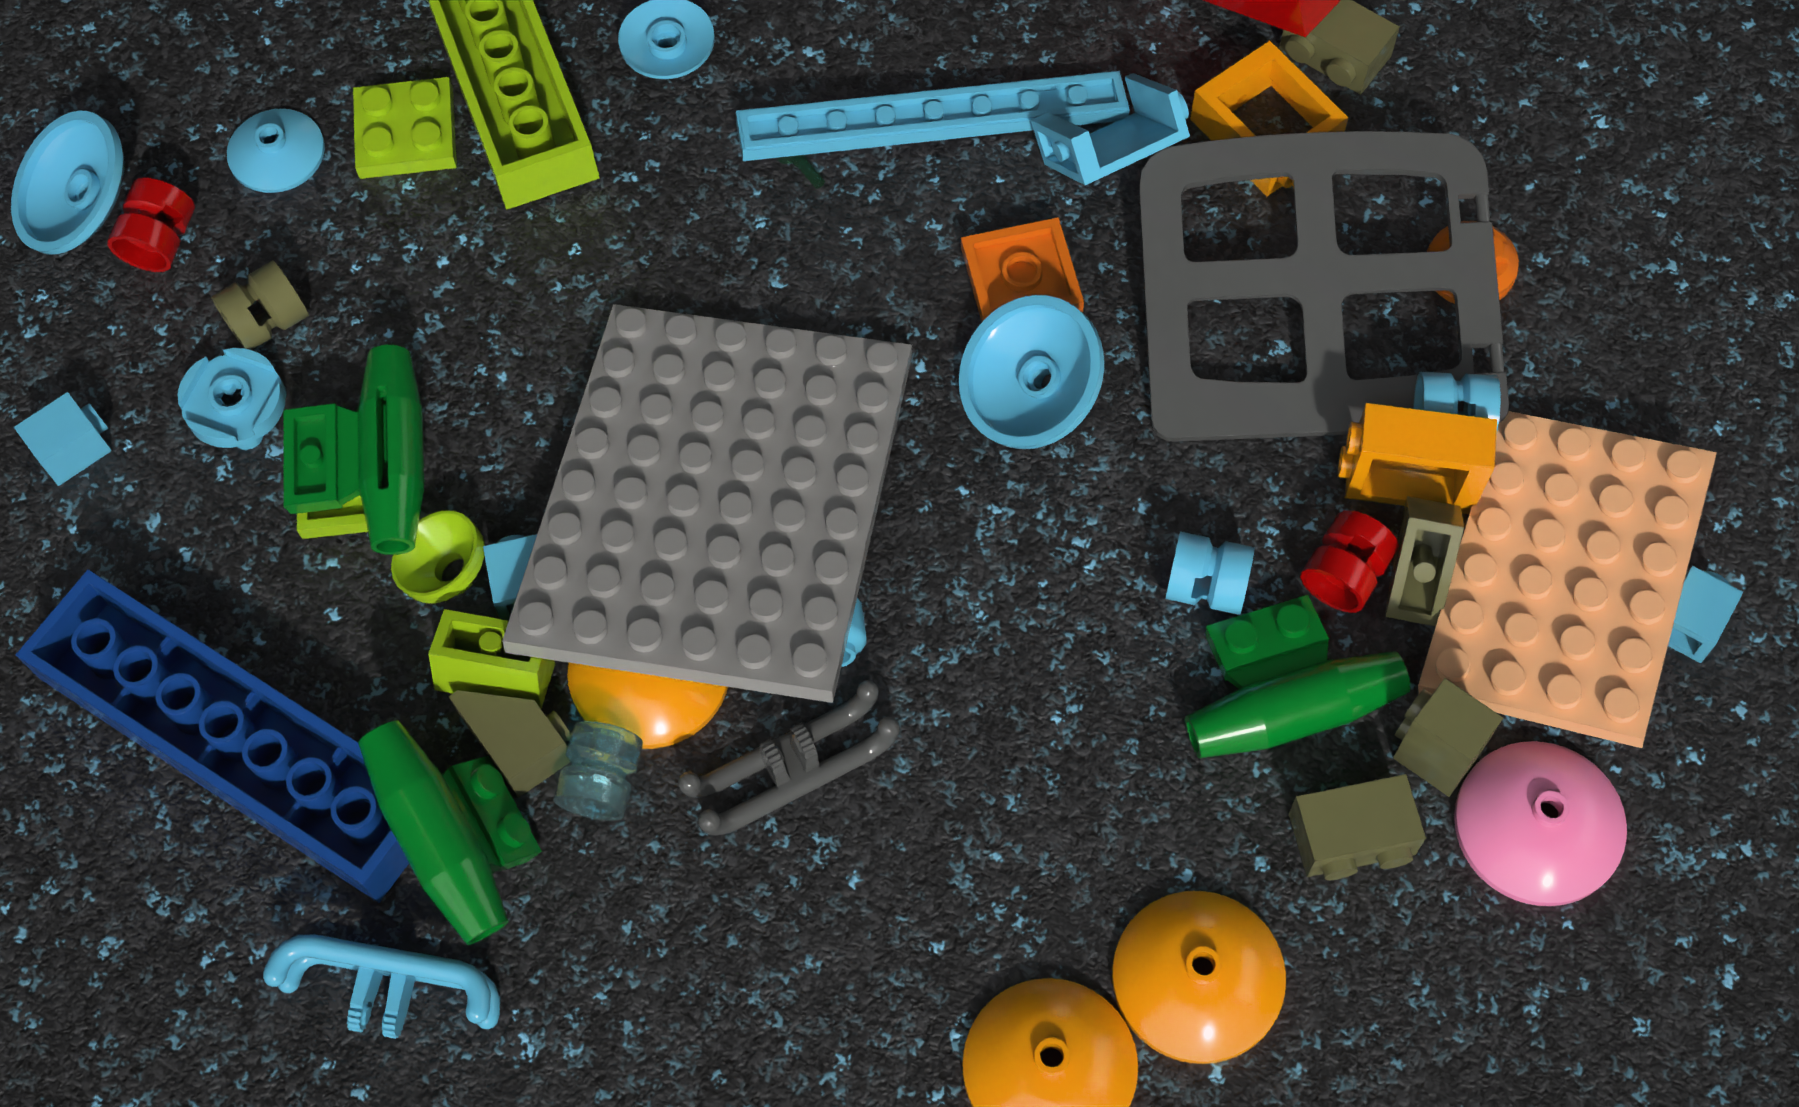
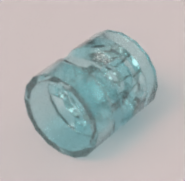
M592 721L576 723L572 728L565 754L572 765L564 767L560 772L553 798L555 804L571 813L587 818L607 821L624 818L632 790L631 784L625 778L628 774L636 773L643 747L642 739L624 728L611 724Z

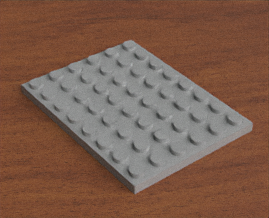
M613 304L502 640L505 653L833 703L911 365L912 345Z

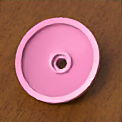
M1537 741L1518 742L1489 753L1468 773L1461 785L1455 803L1454 823L1459 846L1470 866L1493 889L1511 899L1526 904L1560 906L1579 901L1591 895L1615 872L1625 850L1627 839L1626 816L1616 789L1594 763L1579 753L1560 745ZM1548 803L1553 805L1558 811V817H1547L1541 810V804Z

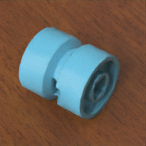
M1419 372L1415 385L1413 409L1497 419L1498 431L1501 392L1497 375L1465 374L1460 381H1456L1452 373ZM1458 401L1464 402L1463 412H1458Z
M1180 531L1165 599L1195 605L1201 599H1205L1210 609L1240 615L1248 586L1255 547L1225 541L1217 548L1212 546L1209 537Z

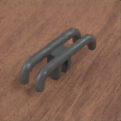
M870 680L862 681L858 685L855 695L841 705L804 724L802 722L783 735L773 740L768 739L759 744V747L708 773L698 776L690 771L684 772L679 777L678 786L680 791L690 798H702L713 795L765 768L775 786L726 811L717 813L711 809L704 810L698 817L700 829L708 835H724L736 831L866 764L889 749L896 741L900 730L898 721L889 716L880 720L878 728L870 736L820 763L814 745L815 742L852 724L869 712L878 698L879 690L877 685Z

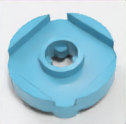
M245 348L223 350L225 355L215 357L210 361L207 357L200 359L189 368L178 388V404L182 409V417L199 440L211 446L220 448L238 447L242 450L255 448L262 442L263 436L270 432L277 424L285 407L286 387L274 367L260 353ZM237 389H240L242 399L235 405L226 406L221 397L224 394L233 395Z

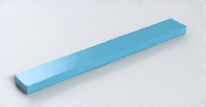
M1120 71L737 110L736 125L742 160L752 161L1032 131L1033 127L1030 120L1047 112L1077 126L1116 122L1127 117L1130 109Z

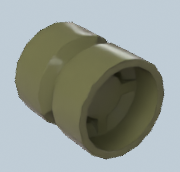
M274 260L248 274L247 285L243 286L235 282L210 297L241 346L249 350H253L271 339L273 328L278 327L286 330L309 316L303 302ZM258 300L265 312L253 316L248 307Z

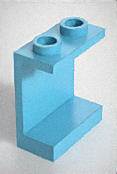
M1132 73L1125 76V81L1135 113L1090 134L1088 130L1048 112L1030 121L1044 165L1083 185H1087L1190 137L1185 120L1189 116L1187 104L1183 96L1176 89Z

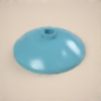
M73 111L50 123L30 145L17 171L11 197V215L15 231L21 241L28 247L50 255L65 253L90 239L109 217L116 204L123 182L124 155L119 135L108 120L93 112Z
M1031 295L1017 298L997 308L977 327L965 348L961 360L959 392L962 405L969 420L987 438L1010 448L1035 449L1062 439L1084 420L1100 392L1104 375V351L1101 339L1089 318L1078 308L1060 298L1047 295ZM1051 374L1050 382L1045 388H1042L1043 379Z

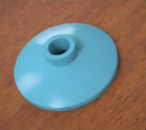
M649 0L644 2L626 16L621 24L618 35L620 52L625 62L639 74L655 79H673L695 71L710 56L715 40L713 24L707 13L698 5L688 0Z
M291 109L266 110L248 118L234 131L227 146V162L234 177L245 187L263 193L284 192L303 184L317 171L324 157V138L318 125L301 112Z

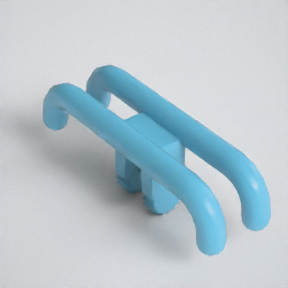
M309 934L296 935L283 941L271 953L263 972V979L268 986H278L282 992L292 993L298 989L304 972L313 965L323 964L357 970L358 973L346 1023L347 1028H349L348 1030L363 1032L366 1029L383 975L391 977L386 1008L382 1018V1034L384 1037L396 1039L401 1035L415 981L465 990L467 994L466 1017L470 1022L477 1024L482 1029L493 1028L500 1016V996L495 983L475 966L450 958Z

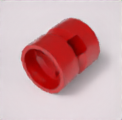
M138 178L133 181L123 203L122 210L124 214L117 217L108 238L107 246L114 255L131 266L151 272H165L173 264L180 247L181 240L179 237L185 234L195 210V204L192 198L184 191L172 184L153 178Z
M1344 510L1338 513L1323 537V546L1315 549L1302 570L1300 578L1305 588L1321 602L1343 612L1356 613L1361 611L1377 585L1376 577L1384 574L1397 553L1399 544L1390 529L1378 520L1364 513Z

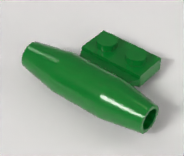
M381 345L372 348L368 352L358 412L337 406L335 403L283 410L284 508L290 514L343 508L345 503L360 495L371 549L380 554L399 555L408 553L415 548L424 493L423 410L409 350L397 345Z
M1305 595L1206 626V639L1225 681L1228 680L1238 690L1185 716V724L1191 745L1198 758L1266 750L1349 724L1408 694L1411 688L1410 679L1404 661L1396 651L1327 660L1329 637L1309 595Z
M396 720L385 723L368 732L358 741V745L379 808L423 890L467 945L479 942L499 931L508 924L509 920L493 874L527 863L541 853L542 850L490 756L452 765L445 772L441 773L400 721Z

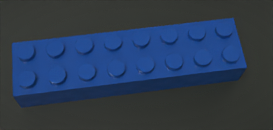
M87 570L16 653V656L40 680L376 902H381L409 864L379 808L358 742L92 571Z

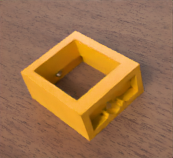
M1268 41L1196 89L1194 93L1190 120L1211 141L1256 136L1233 111L1270 86L1313 127L1306 133L1345 132L1349 118L1271 41ZM1290 177L1251 180L1266 197L1282 186L1284 188L1293 186Z
M1366 403L1359 423L1350 422L1346 446H1342L1340 452L1338 477L1346 478L1345 498L1405 506L1406 498L1410 496L1461 506L1463 514H1469L1472 505H1477L1495 468L1497 419Z

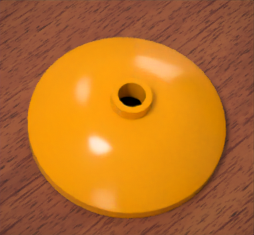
M568 663V686L580 716L591 729L603 738L629 748H662L691 737L714 717L722 705L728 687Z
M1184 891L1167 895L1150 903L1129 922L1119 939L1114 954L1112 984L1115 999L1123 1018L1131 1030L1144 1043L1155 1051L1178 1061L1210 1064L1235 1058L1250 1050L1264 1038L1277 1019L1283 1004L1286 989V971L1283 956L1275 937L1266 924L1248 907L1234 899L1217 893ZM1197 958H1205L1211 962L1213 972L1208 975L1198 974L1193 969L1192 962Z
M1054 978L1034 979L1007 988L989 1001L980 1011L969 1030L963 1051V1079L972 1107H1130L1138 1079V1057L1132 1034L1126 1022L1104 997L1090 988L1072 981ZM1049 1048L1056 1049L1061 1053L1063 1061L1056 1067L1046 1066L1041 1060V1053Z

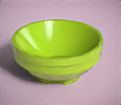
M439 511L427 515L419 520L415 548L408 553L392 556L391 572L394 582L405 594L422 603L447 601L465 592L471 587L472 582L477 577L485 557L483 549L485 543L482 534L476 525L462 513ZM463 559L464 564L459 575L450 581H442V574L447 565L455 560Z

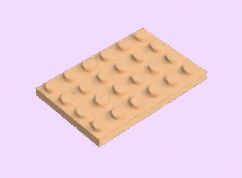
M1508 411L1505 419L1498 425L1495 468L1477 505H1472L1445 607L1440 611L1418 684L1419 694L1423 689L1433 694L1444 678H1446L1496 713L1643 748L1717 452Z

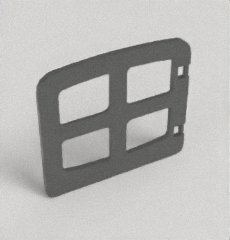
M1383 131L1312 132L1263 135L1171 146L1162 149L1150 157L1141 172L1139 200L1151 424L1157 436L1166 441L1176 442L1347 435L1350 422L1359 423L1366 403L1413 409L1415 385L1418 375L1353 380L1348 376L1346 371L1342 302L1346 297L1353 294L1441 290L1449 291L1454 295L1460 361L1459 365L1453 369L1436 372L1452 373L1454 379L1460 381L1465 374H1474L1472 348H1489L1491 373L1479 374L1497 375L1499 378L1501 392L1499 423L1502 422L1508 413L1509 399L1503 361V335L1493 228L1489 211L1488 174L1483 155L1474 144L1458 135L1442 133ZM1333 175H1407L1436 178L1443 184L1445 189L1450 248L1440 252L1348 255L1342 252L1338 247L1336 239L1332 186ZM1290 177L1293 183L1297 250L1293 255L1287 258L1206 262H1192L1185 257L1181 196L1186 190L1224 182ZM1459 199L1476 200L1477 222L1461 223ZM1289 297L1300 304L1306 363V378L1302 382H1233L1201 379L1193 373L1190 363L1187 307L1191 302ZM1458 401V412H1463L1464 402Z

